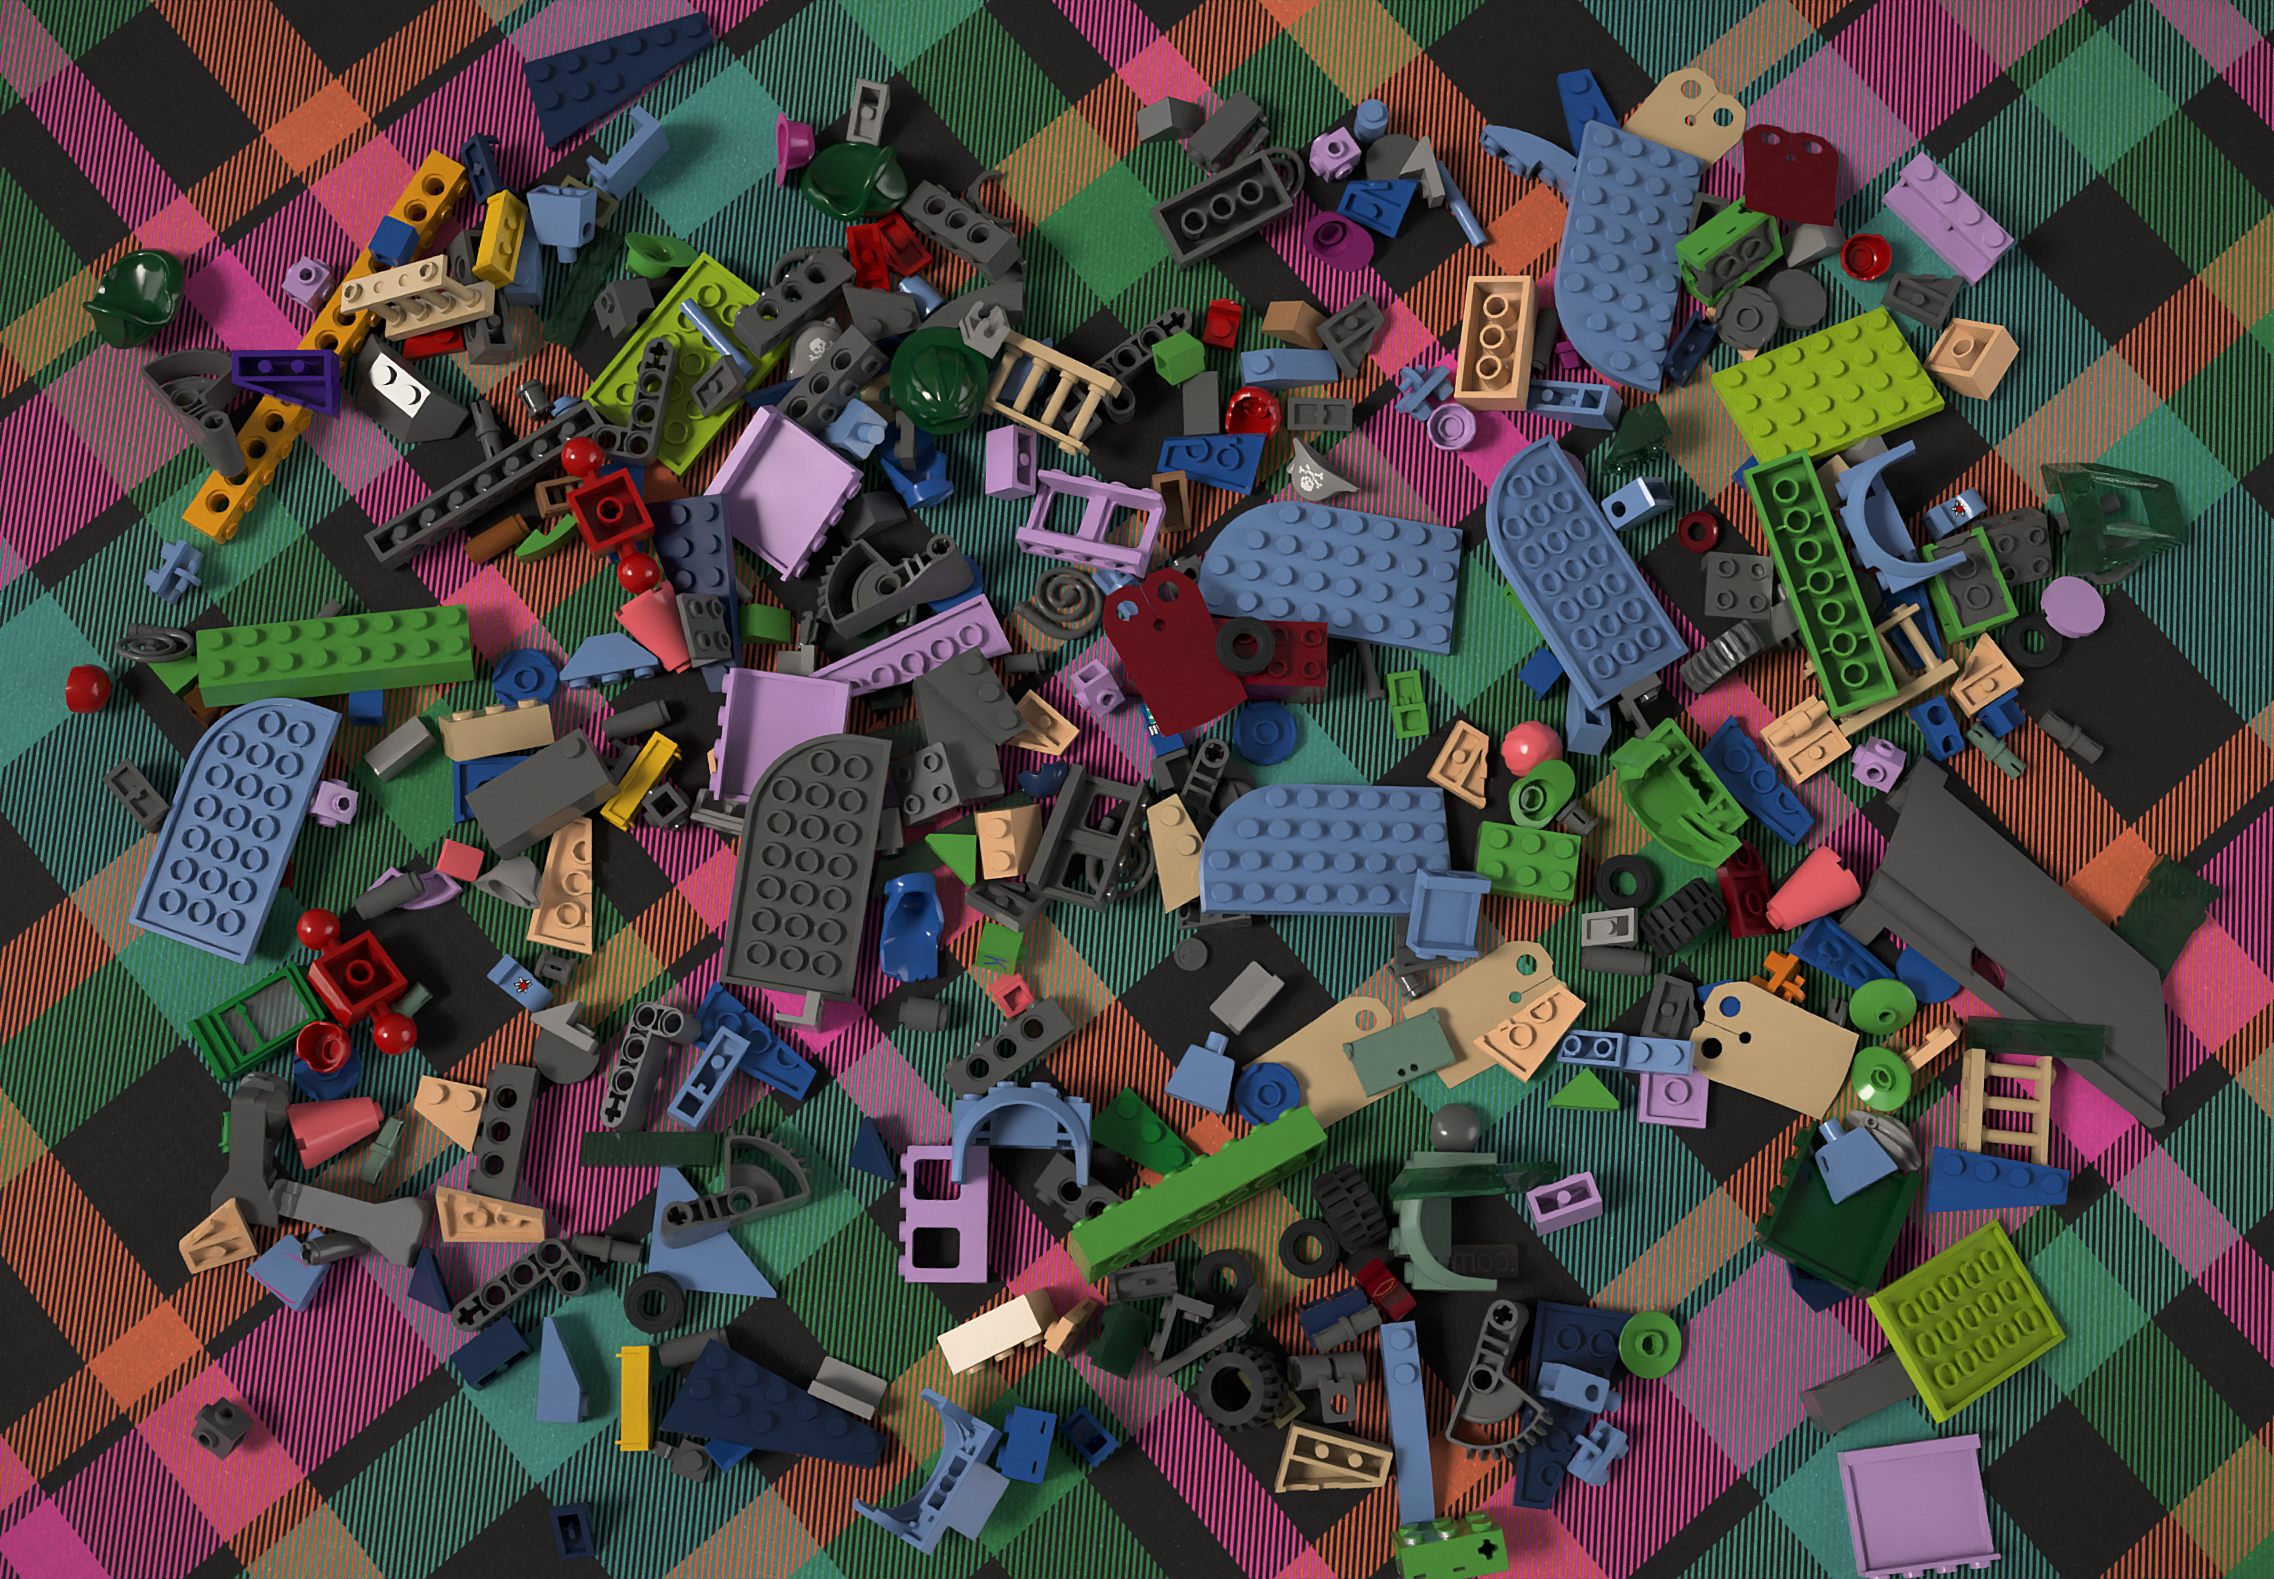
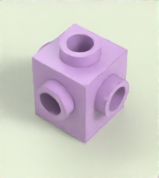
M1343 126L1330 135L1329 133L1322 134L1313 142L1309 162L1313 171L1318 176L1322 175L1328 183L1335 178L1341 180L1349 175L1353 170L1352 167L1359 164L1361 150Z
M303 256L299 262H295L289 268L287 279L281 287L289 298L315 314L323 302L331 299L337 282L331 275V267L318 258L313 262L306 256Z
M1097 658L1070 676L1078 691L1074 695L1077 702L1085 712L1090 709L1098 718L1110 713L1117 705L1125 701L1119 689L1123 686L1120 678L1113 670L1109 671Z
M1870 736L1865 746L1858 745L1851 758V762L1855 763L1852 776L1866 786H1874L1888 793L1903 769L1906 752L1896 748L1885 739H1877Z
M328 778V781H318L306 814L316 817V824L329 828H335L336 824H350L357 810L356 801L359 792L347 789L348 783L341 780Z

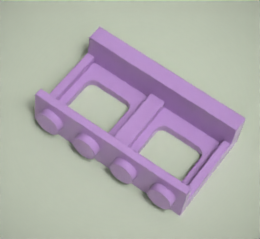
M1920 152L1899 172L1900 180L1883 196L1881 201L1959 276L1963 277L1964 281L1973 287L1997 263L2014 239L1923 152Z
M1039 469L1037 476L1041 485L1026 528L1019 526L1016 535L1021 551L1099 569L1116 570L1122 574L1128 575L1131 573L1133 576L1144 578L1166 512L1162 495L1148 488L1141 490L1132 489L1120 482L1108 484L1098 482L1095 478L1086 475L1079 478L1069 476L1067 473L1057 469H1051L1050 471ZM1057 493L1089 499L1079 532L1076 535L1044 529L1053 497ZM1117 506L1136 508L1150 513L1140 545L1137 548H1128L1104 541L1112 514Z
M907 1145V1154H901V1174H907V1187L900 1188V1208H906V1221H900L899 1241L906 1242L905 1255H899V1276H905V1283L987 1284L989 1146L969 1147L966 1185H961V1195L957 1200H918L915 1198L916 1161L952 1160L953 1146ZM916 1228L958 1229L960 1232V1263L958 1267L953 1269L914 1267V1230Z

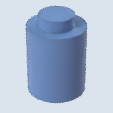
M1369 99L1359 106L1354 124V133L1360 141L1373 144L1384 136L1389 112L1383 102Z
M919 275L914 277L907 276L897 287V291L913 293L922 323L946 305V301Z

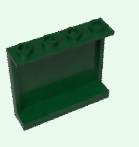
M1813 1120L1805 1129L1800 1127L1793 1138L1792 1145L1796 1148L1792 1157L1788 1155L1780 1168L1779 1173L1783 1175L1780 1185L1775 1184L1769 1193L1767 1202L1771 1205L1767 1214L1762 1213L1755 1225L1754 1231L1758 1232L1754 1244L1864 1301L1875 1293L1923 1176L1911 1170L1904 1176L1894 1171L1884 1179L1835 1205L1815 1160V1153L1828 1143L1823 1134L1815 1130L1818 1122Z

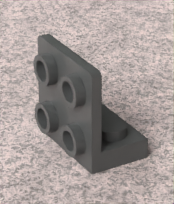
M2030 505L1970 521L1971 530L1983 527L2008 588L2053 575L2047 516Z
M1708 552L1702 559L1701 572L1707 573L1705 616L1768 621L1771 618L1773 558L1771 556Z
M682 593L676 595L693 668H702L732 658L730 650L731 641L726 633L722 617L723 607L718 600L717 594Z
M1655 672L1620 692L1621 701L1618 702L1617 707L1627 723L1631 720L1634 722L1637 728L1634 731L1635 738L1644 739L1651 733L1636 704L1639 703L1642 708L1658 698L1657 695L1662 683Z
M938 742L889 763V770L906 826H930L937 823L936 815L963 804L947 746L944 742Z
M1177 1293L1173 1294L1172 1300L1166 1298L1159 1316L1160 1319L1165 1320L1162 1331L1154 1332L1149 1351L1154 1353L1153 1360L1161 1361L1177 1310L1182 1312L1181 1319L1201 1324L1202 1319L1209 1320L1211 1318L1214 1306Z

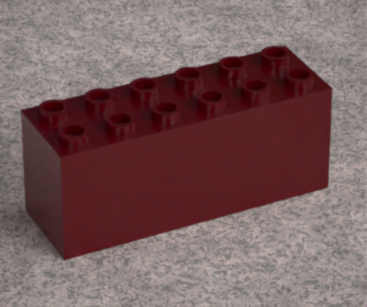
M1129 615V621L1135 619L1137 615ZM1212 618L1218 634L1220 629L1231 619ZM1157 619L1153 626L1155 630L1163 631L1166 624L1164 620ZM1262 620L1271 629L1275 638V652L1270 664L1263 671L1252 676L1237 675L1248 696L1244 701L1321 704L1327 681L1328 623ZM1241 634L1233 640V649L1238 656L1249 658L1257 653L1258 644L1252 636ZM1127 671L1126 697L1142 698Z

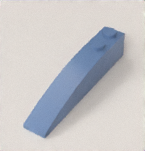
M1415 1321L1377 1325L1401 1525L1417 1523L1419 1527L1430 1525L1432 1520L1435 1519V1508Z

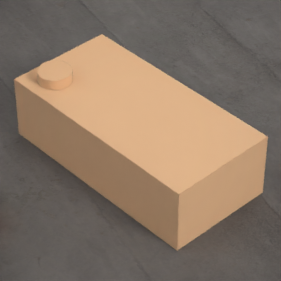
M1531 275L1468 276L1454 393L1456 401L1468 410L1526 411L1540 289Z

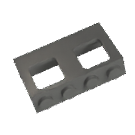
M1071 763L1026 878V883L1031 892L1105 914L1109 904H1113L1117 897V882L1120 874H1125L1128 868V853L1131 845H1135L1139 839L1141 832L1139 824L1142 816L1147 815L1146 810L1151 807L1152 797L1146 784L1139 781L1137 787L1093 776L1087 774L1084 766ZM1100 795L1130 803L1118 836L1086 827L1094 801ZM1076 854L1108 862L1095 895L1063 886L1072 858Z

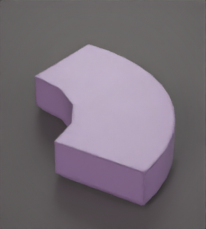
M391 866L368 891L404 873ZM436 868L428 873L419 875L426 891L421 893L419 897L398 906V908L408 910L434 908L452 900L463 889L449 875L436 871Z

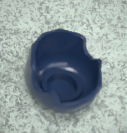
M1063 758L1059 759L1055 765L1042 763V771L1040 773L1025 770L1017 776L1016 780L1029 796L1036 799L1050 798L1061 791L1069 771V766Z

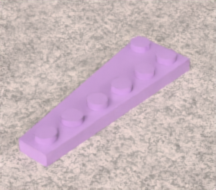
M983 593L811 673L807 677L851 682V698L914 681L915 676H921L976 645H978L986 660L1007 655L1012 652V649Z

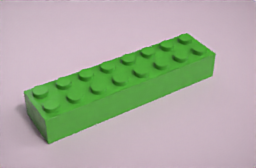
M1804 448L1744 470V483L1832 720L1895 699L1898 695L1897 689L1807 449Z
M466 604L196 631L199 689L205 708L248 704L268 698L296 699L475 680Z
M1306 1104L1299 1109L1296 1106L1286 1109L1278 1116L1279 1119L1269 1125L1267 1122L1258 1124L1251 1129L1250 1135L1241 1140L1238 1137L1230 1139L1221 1146V1151L1211 1156L1209 1153H1205L1193 1160L1192 1166L1182 1172L1180 1169L1169 1172L1162 1178L1163 1182L1154 1187L1145 1185L1133 1193V1198L1121 1203L1119 1200L1111 1203L1103 1209L1102 1215L1094 1219L1086 1217L1078 1221L1073 1226L1074 1230L1070 1234L1068 1252L1087 1285H1091L1319 1161L1328 1137L1308 1105Z

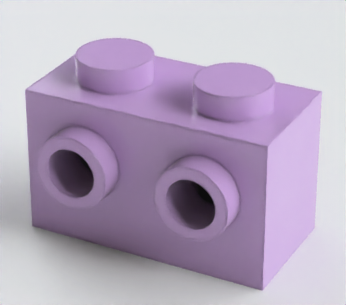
M1013 424L987 432L986 495L1011 501L1036 494V431Z
M1590 1171L1570 1175L1562 1181L1550 1185H1542L1526 1193L1528 1208L1539 1236L1603 1215L1602 1199Z

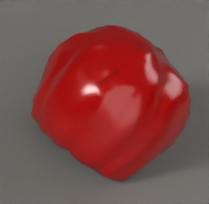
M1258 386L1242 387L1233 394L1226 413L1225 427L1228 434L1267 433L1264 444H1266L1281 427L1283 414L1280 402L1266 388Z

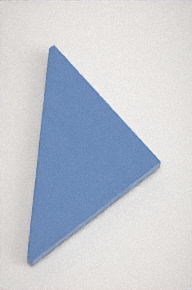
M662 1155L648 1273L660 1272L668 1274L678 1281L683 1290L777 1299V1292L727 1230L698 1243L678 1249L668 1248L661 1242L659 1235L661 1218L667 1204L673 1201L688 1202L700 1197L670 1158Z

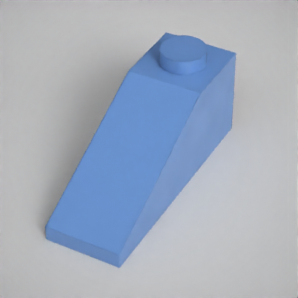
M527 213L514 280L512 283L504 286V294L510 306L543 305V244L537 240L531 213Z
M1271 348L1241 352L1239 368L1242 387L1258 386L1266 388L1270 392L1338 383L1339 381L1336 362L1329 350Z
M1530 379L1526 411L1523 412L1585 428L1615 430L1623 400L1611 385Z
M1571 680L1569 681L1565 723L1567 751L1599 756L1612 733L1609 701L1590 711Z
M721 1026L668 1107V1117L697 1134L717 1104L746 1053L750 1042L726 1027Z
M544 1317L536 1421L583 1423V1416H588L590 1397L585 1395V1387L557 1319Z

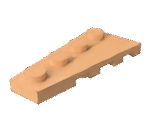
M579 817L553 833L539 891L541 905L539 909H534L526 938L527 941L592 956V819Z

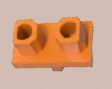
M1772 950L1763 965L1765 969L1775 975L1769 983L1757 975L1753 976L1749 983L1779 998L1781 997V999L1789 1003L1792 999L1802 1003L1806 997L1800 990L1805 979L1797 975L1802 968L1798 963L1800 958L1791 953L1787 957L1782 953Z

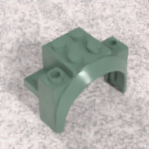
M1413 1152L1411 1160H1405V1180H1411V1184L1409 1186L1400 1185L1394 1190L1392 1196L1388 1197V1216H1394V1228L1392 1227V1229L1388 1230V1250H1394V1258H1411L1410 1262H1405L1404 1268L1405 1283H1410V1290L1434 1292H1493L1497 1290V1280L1464 1277L1448 1270L1449 1258L1451 1257V1189H1449L1448 1175H1451L1452 1169L1462 1167L1492 1168V1163H1497L1496 1153ZM1432 1183H1434V1189L1429 1188Z

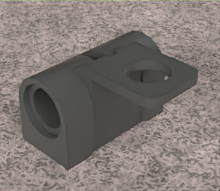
M1360 1351L1286 1357L1289 1392L1312 1390L1320 1387L1323 1419L1326 1423L1353 1421L1356 1419L1354 1385H1362L1366 1378V1364ZM1337 1394L1344 1396L1347 1401V1409L1340 1415L1334 1413L1330 1406L1332 1397Z

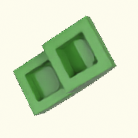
M567 513L547 536H544L539 530L535 529L514 553L524 565L536 562L564 547L580 533V530L574 518Z
M1419 670L1385 674L1396 738L1429 735L1426 704L1423 702Z

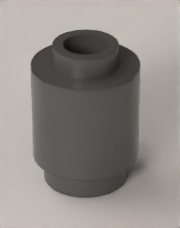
M909 996L908 1002H901L899 1022H905L904 1029L930 1033H936L937 1030L945 1031L948 1004H941V1000Z

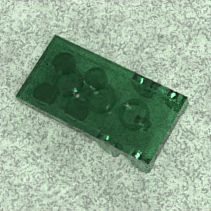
M2161 853L2154 859L2114 927L2113 932L2159 970L2162 985L2192 932L2197 930L2206 920L2207 913H2205V910L2220 896L2222 888L2216 884H2210L2171 860L2169 855Z

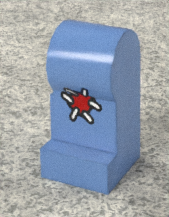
M1972 487L1957 497L1951 498L1941 505L1928 510L1920 520L1933 540L1937 542L1988 510V507L1975 487Z
M507 953L487 975L489 979L533 1013L542 1011L555 996Z

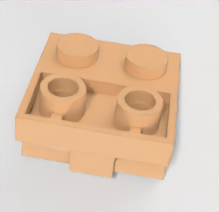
M1814 694L1759 731L1761 738L1796 786L1852 748L1827 714L1829 708L1823 700L1818 701Z

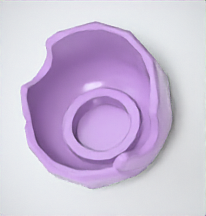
M1448 403L1441 405L1432 411L1427 422L1428 437L1436 447L1443 451L1462 450L1470 445L1476 434V421L1473 413L1461 404Z

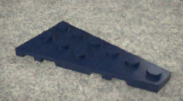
M704 11L523 63L522 66L549 153L558 149V145L571 136L574 138L582 133L583 128L595 120L603 119L639 95L641 90L655 81L657 83L663 79L665 74L677 65H684L712 46L714 42Z
M720 493L646 503L644 505L654 524V535L651 538L667 580L673 585L675 594H717L718 600L723 607L722 617L726 633L731 641L730 650L732 658L701 668L709 691L722 692L724 674L730 673V668L732 667L743 668L728 494Z
M1537 1300L1526 1389L1534 1394L1543 1362L1564 1364L1608 1380L1620 1354L1619 1340L1625 1324L1635 1314ZM1534 1395L1548 1406L1549 1411L1547 1415L1553 1417L1555 1422L1553 1425L1546 1424L1545 1422L1541 1423L1547 1431L1545 1436H1541L1535 1431L1533 1432L1538 1441L1536 1445L1529 1444L1526 1439L1523 1440L1526 1445V1451L1523 1453L1518 1451L1512 1506L1547 1511L1565 1474L1564 1471L1570 1458L1578 1446L1574 1439L1578 1434L1582 1435L1592 1413ZM1524 1400L1520 1434L1529 1427L1538 1414V1410L1526 1400Z
M711 1338L705 1345L658 1429L666 1432L685 1433L692 1437L722 1440L724 1443L771 1452L780 1451L803 1458H817L834 1464L871 1470L874 1467L888 1440V1437Z

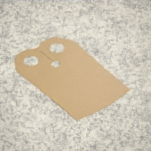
M1688 68L1668 74L1621 130L1703 159L1702 175L1741 139L1746 123V110L1731 94L1725 95L1719 92L1715 87V80L1698 68ZM1688 80L1698 82L1701 86V94L1694 99L1685 97L1681 91L1684 82ZM1720 108L1730 110L1733 114V122L1726 127L1717 125L1713 118L1716 110ZM1688 115L1695 116L1696 124L1688 126L1685 123V118Z
M1529 941L1507 942L1450 980L1402 1008L1406 1019L1425 1013L1432 1007L1438 1012L1441 1028L1456 1062L1435 1071L1449 1089L1497 1064V1062L1472 1044L1474 1040L1482 1035L1484 1036L1507 1018L1509 1019L1525 1009L1527 1005L1560 984L1570 992L1566 982H1561L1553 976L1552 965L1554 962L1541 944ZM1528 954L1536 959L1537 969L1533 974L1523 975L1517 970L1516 962L1520 956ZM1514 991L1519 992L1522 997L1521 1001L1516 1004L1512 1003L1509 999L1510 994Z
M1731 982L1714 987L1703 1006L1705 1021L1699 1027L1693 1029L1689 1041L1696 1043L1693 1062L1696 1069L1710 1080L1771 1100L1821 1120L1846 1077L1859 1034L1809 1013L1748 982ZM1733 996L1740 1002V1011L1734 1017H1726L1720 1011V1002L1725 997ZM1742 1032H1749L1751 1034V1041L1749 1043L1743 1044L1740 1042L1739 1035ZM1708 1038H1716L1722 1044L1720 1055L1713 1059L1706 1058L1701 1052L1702 1043Z
M1350 997L1342 1000L1297 1033L1242 1067L1244 1072L1254 1064L1268 1062L1280 1064L1290 1070L1297 1079L1300 1088L1299 1108L1307 1104L1322 1129L1390 1094L1403 1085L1400 1084L1367 1098L1351 1060L1348 1061L1346 1054L1343 1052L1342 1044L1351 1043L1392 1026L1393 1017L1378 998ZM1369 1010L1375 1014L1377 1023L1372 1030L1363 1031L1356 1025V1016L1360 1011Z

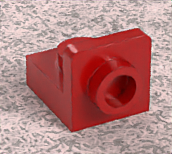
M1220 298L1218 301L1211 300L1202 339L1203 346L1233 352L1242 306L1236 305V302L1225 298Z

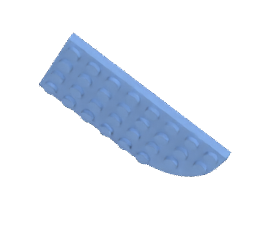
M1589 120L1584 128L1556 265L1554 294L1557 312L1568 339L1582 358L1594 369L1617 383L1654 395L1660 389L1664 369L1661 363L1667 353L1682 275L1674 246L1688 236L1686 233L1692 202L1698 192L1704 160L1608 125Z
M1550 433L1528 445L1505 463L1492 483L1486 506V527L1492 552L1506 579L1589 710L1593 711L1619 695L1622 690L1688 653V647L1552 434Z
M1279 501L1268 503L1241 514L1220 532L1203 559L1197 586L1211 617L1234 619L1239 616H1252L1260 620L1327 622L1328 637L1447 656L1450 652L1463 530L1308 502Z
M268 698L240 706L214 723L199 740L185 766L127 923L250 966L343 714L297 699Z
M1287 783L1264 786L1244 794L1220 814L1204 841L1199 863L1202 914L1410 917L1417 868L1451 870L1443 788Z

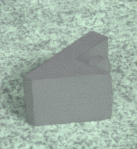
M860 77L857 78L846 140L867 142L875 146L879 145L884 116L890 108L888 84Z
M1424 136L1409 157L1398 179L1418 180L1420 196L1422 199L1426 198L1429 208L1442 205L1445 192L1429 137Z
M1637 908L1582 914V947L1617 945L1634 948L1637 944Z
M579 1000L533 1013L530 1018L535 1024L591 1055L595 1053L599 1046V1043L592 1039L595 1034L593 1031L578 1023L575 1028L571 1027L584 1005Z

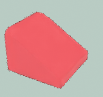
M446 839L436 871L458 880L475 882L485 852Z
M1016 969L1014 976L1006 974L988 987L1008 1018L1014 1015L1017 1016L1026 1010V1006L1036 999Z

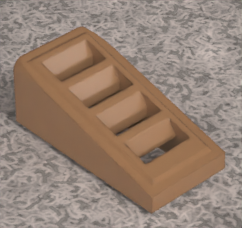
M567 476L536 483L534 495L542 520L570 513L567 503H563L560 490L565 489V493L573 491L574 485H577L578 488L584 486L582 478ZM547 493H552L555 505H550Z

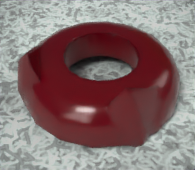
M1693 511L1686 514L1677 523L1679 543L1691 552L1709 550L1718 538V526L1714 517L1704 511ZM1692 523H1699L1704 527L1705 535L1701 541H1693L1688 536V528Z

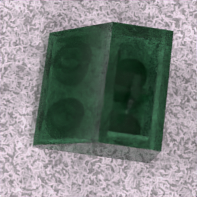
M1656 399L1626 411L1615 431L1602 466L1601 473L1603 477L1612 473L1615 477L1620 476L1631 470V465L1639 461L1647 464L1661 456L1660 452L1667 446L1666 443L1672 432Z
M1119 1300L1116 1301L1114 1306L1107 1304L1099 1323L1104 1325L1105 1329L1101 1338L1093 1337L1086 1353L1087 1356L1092 1358L1089 1365L1127 1381L1154 1317Z

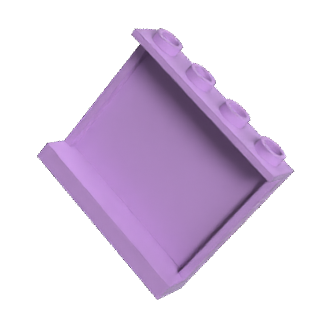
M765 405L760 406L703 496L720 493L728 494L732 536L782 572L781 580L785 582L795 578L799 579L806 572L810 564L807 562L813 551L816 553L825 543L827 537L824 534L830 525L834 526L842 517L844 510L841 508L846 500H851L858 493L862 485L859 481L864 473L776 407Z
M741 667L730 668V673L724 674L722 682V693H727L726 705L720 706L718 714V726H723L721 739H716L714 746V758L719 759L717 772L712 771L709 790L714 792V800L727 799L748 802L762 774L784 752L815 737L846 733L852 683Z
M1963 1434L1837 1452L1858 1576L1869 1577V1579H1890L1889 1574L1902 1573L1903 1578L1924 1576V1569L1936 1568L1938 1574L1958 1571L1957 1565L1969 1563L1970 1569L1990 1567V1560L2001 1559L2000 1553H1994L1975 1449L1981 1448L1979 1434Z

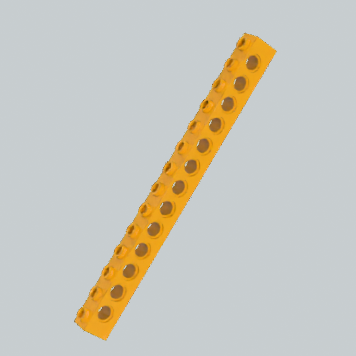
M435 149L431 151L388 214L392 218L413 226L420 237L408 264L418 262V257L422 251L432 245L435 239V232L441 223L444 224L449 220L453 212V205L459 197H464L470 188V179L466 168ZM435 188H444L441 194L437 196L431 195ZM427 213L422 221H413L417 214ZM370 242L296 349L325 350L328 344L337 342L338 346L334 352L340 356V378L345 373L346 363L352 354L358 353L365 341L364 337L369 329L375 327L381 320V316L368 309L346 315L340 312L343 283L378 273L379 268L386 265L373 258L368 249ZM347 317H356L353 324L349 326L342 325ZM264 396L236 437L246 462L244 470L233 477L221 476L213 470L181 518L190 527L223 546L226 540L231 539L236 534L239 527L238 522L244 513L250 512L256 504L257 494L261 488L267 486L272 481L275 475L274 469L281 459L288 457L293 448V441L299 432L303 433L308 428L313 412ZM284 421L281 430L271 432V427L274 423ZM266 448L265 454L262 457L253 458V454L257 449ZM248 474L245 483L235 485V480L238 476ZM229 501V506L225 511L217 512V506L221 502Z

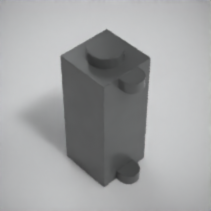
M1238 89L1188 140L1187 154L1189 160L1200 169L1203 167L1209 173H1219L1222 170L1219 163L1258 123L1264 126L1268 122L1267 117L1262 113V108Z

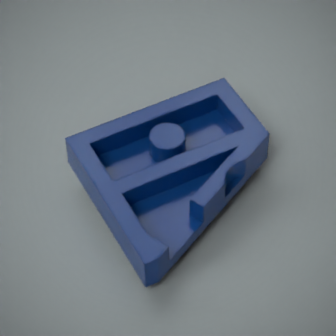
M1416 179L1350 181L1337 212L1394 238L1419 181Z

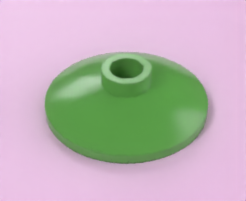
M1889 978L1876 979L1867 982L1856 990L1849 1003V1014L1853 1023L1860 1030L1869 1034L1885 1035L1904 1028L1914 1017L1917 1003L1913 991L1905 983Z
M1871 1046L1860 1051L1853 1059L1850 1071L1851 1081L1858 1096L1868 1106L1880 1111H1891L1899 1108L1907 1101L1911 1092V1077L1906 1064L1895 1052L1885 1047Z
M1653 1310L1640 1312L1629 1319L1621 1332L1619 1340V1352L1624 1365L1631 1373L1645 1379H1655L1667 1374L1677 1363L1682 1347L1681 1335L1676 1323L1666 1314ZM1646 1337L1648 1340V1345L1646 1346V1348L1643 1349L1642 1343L1644 1338Z

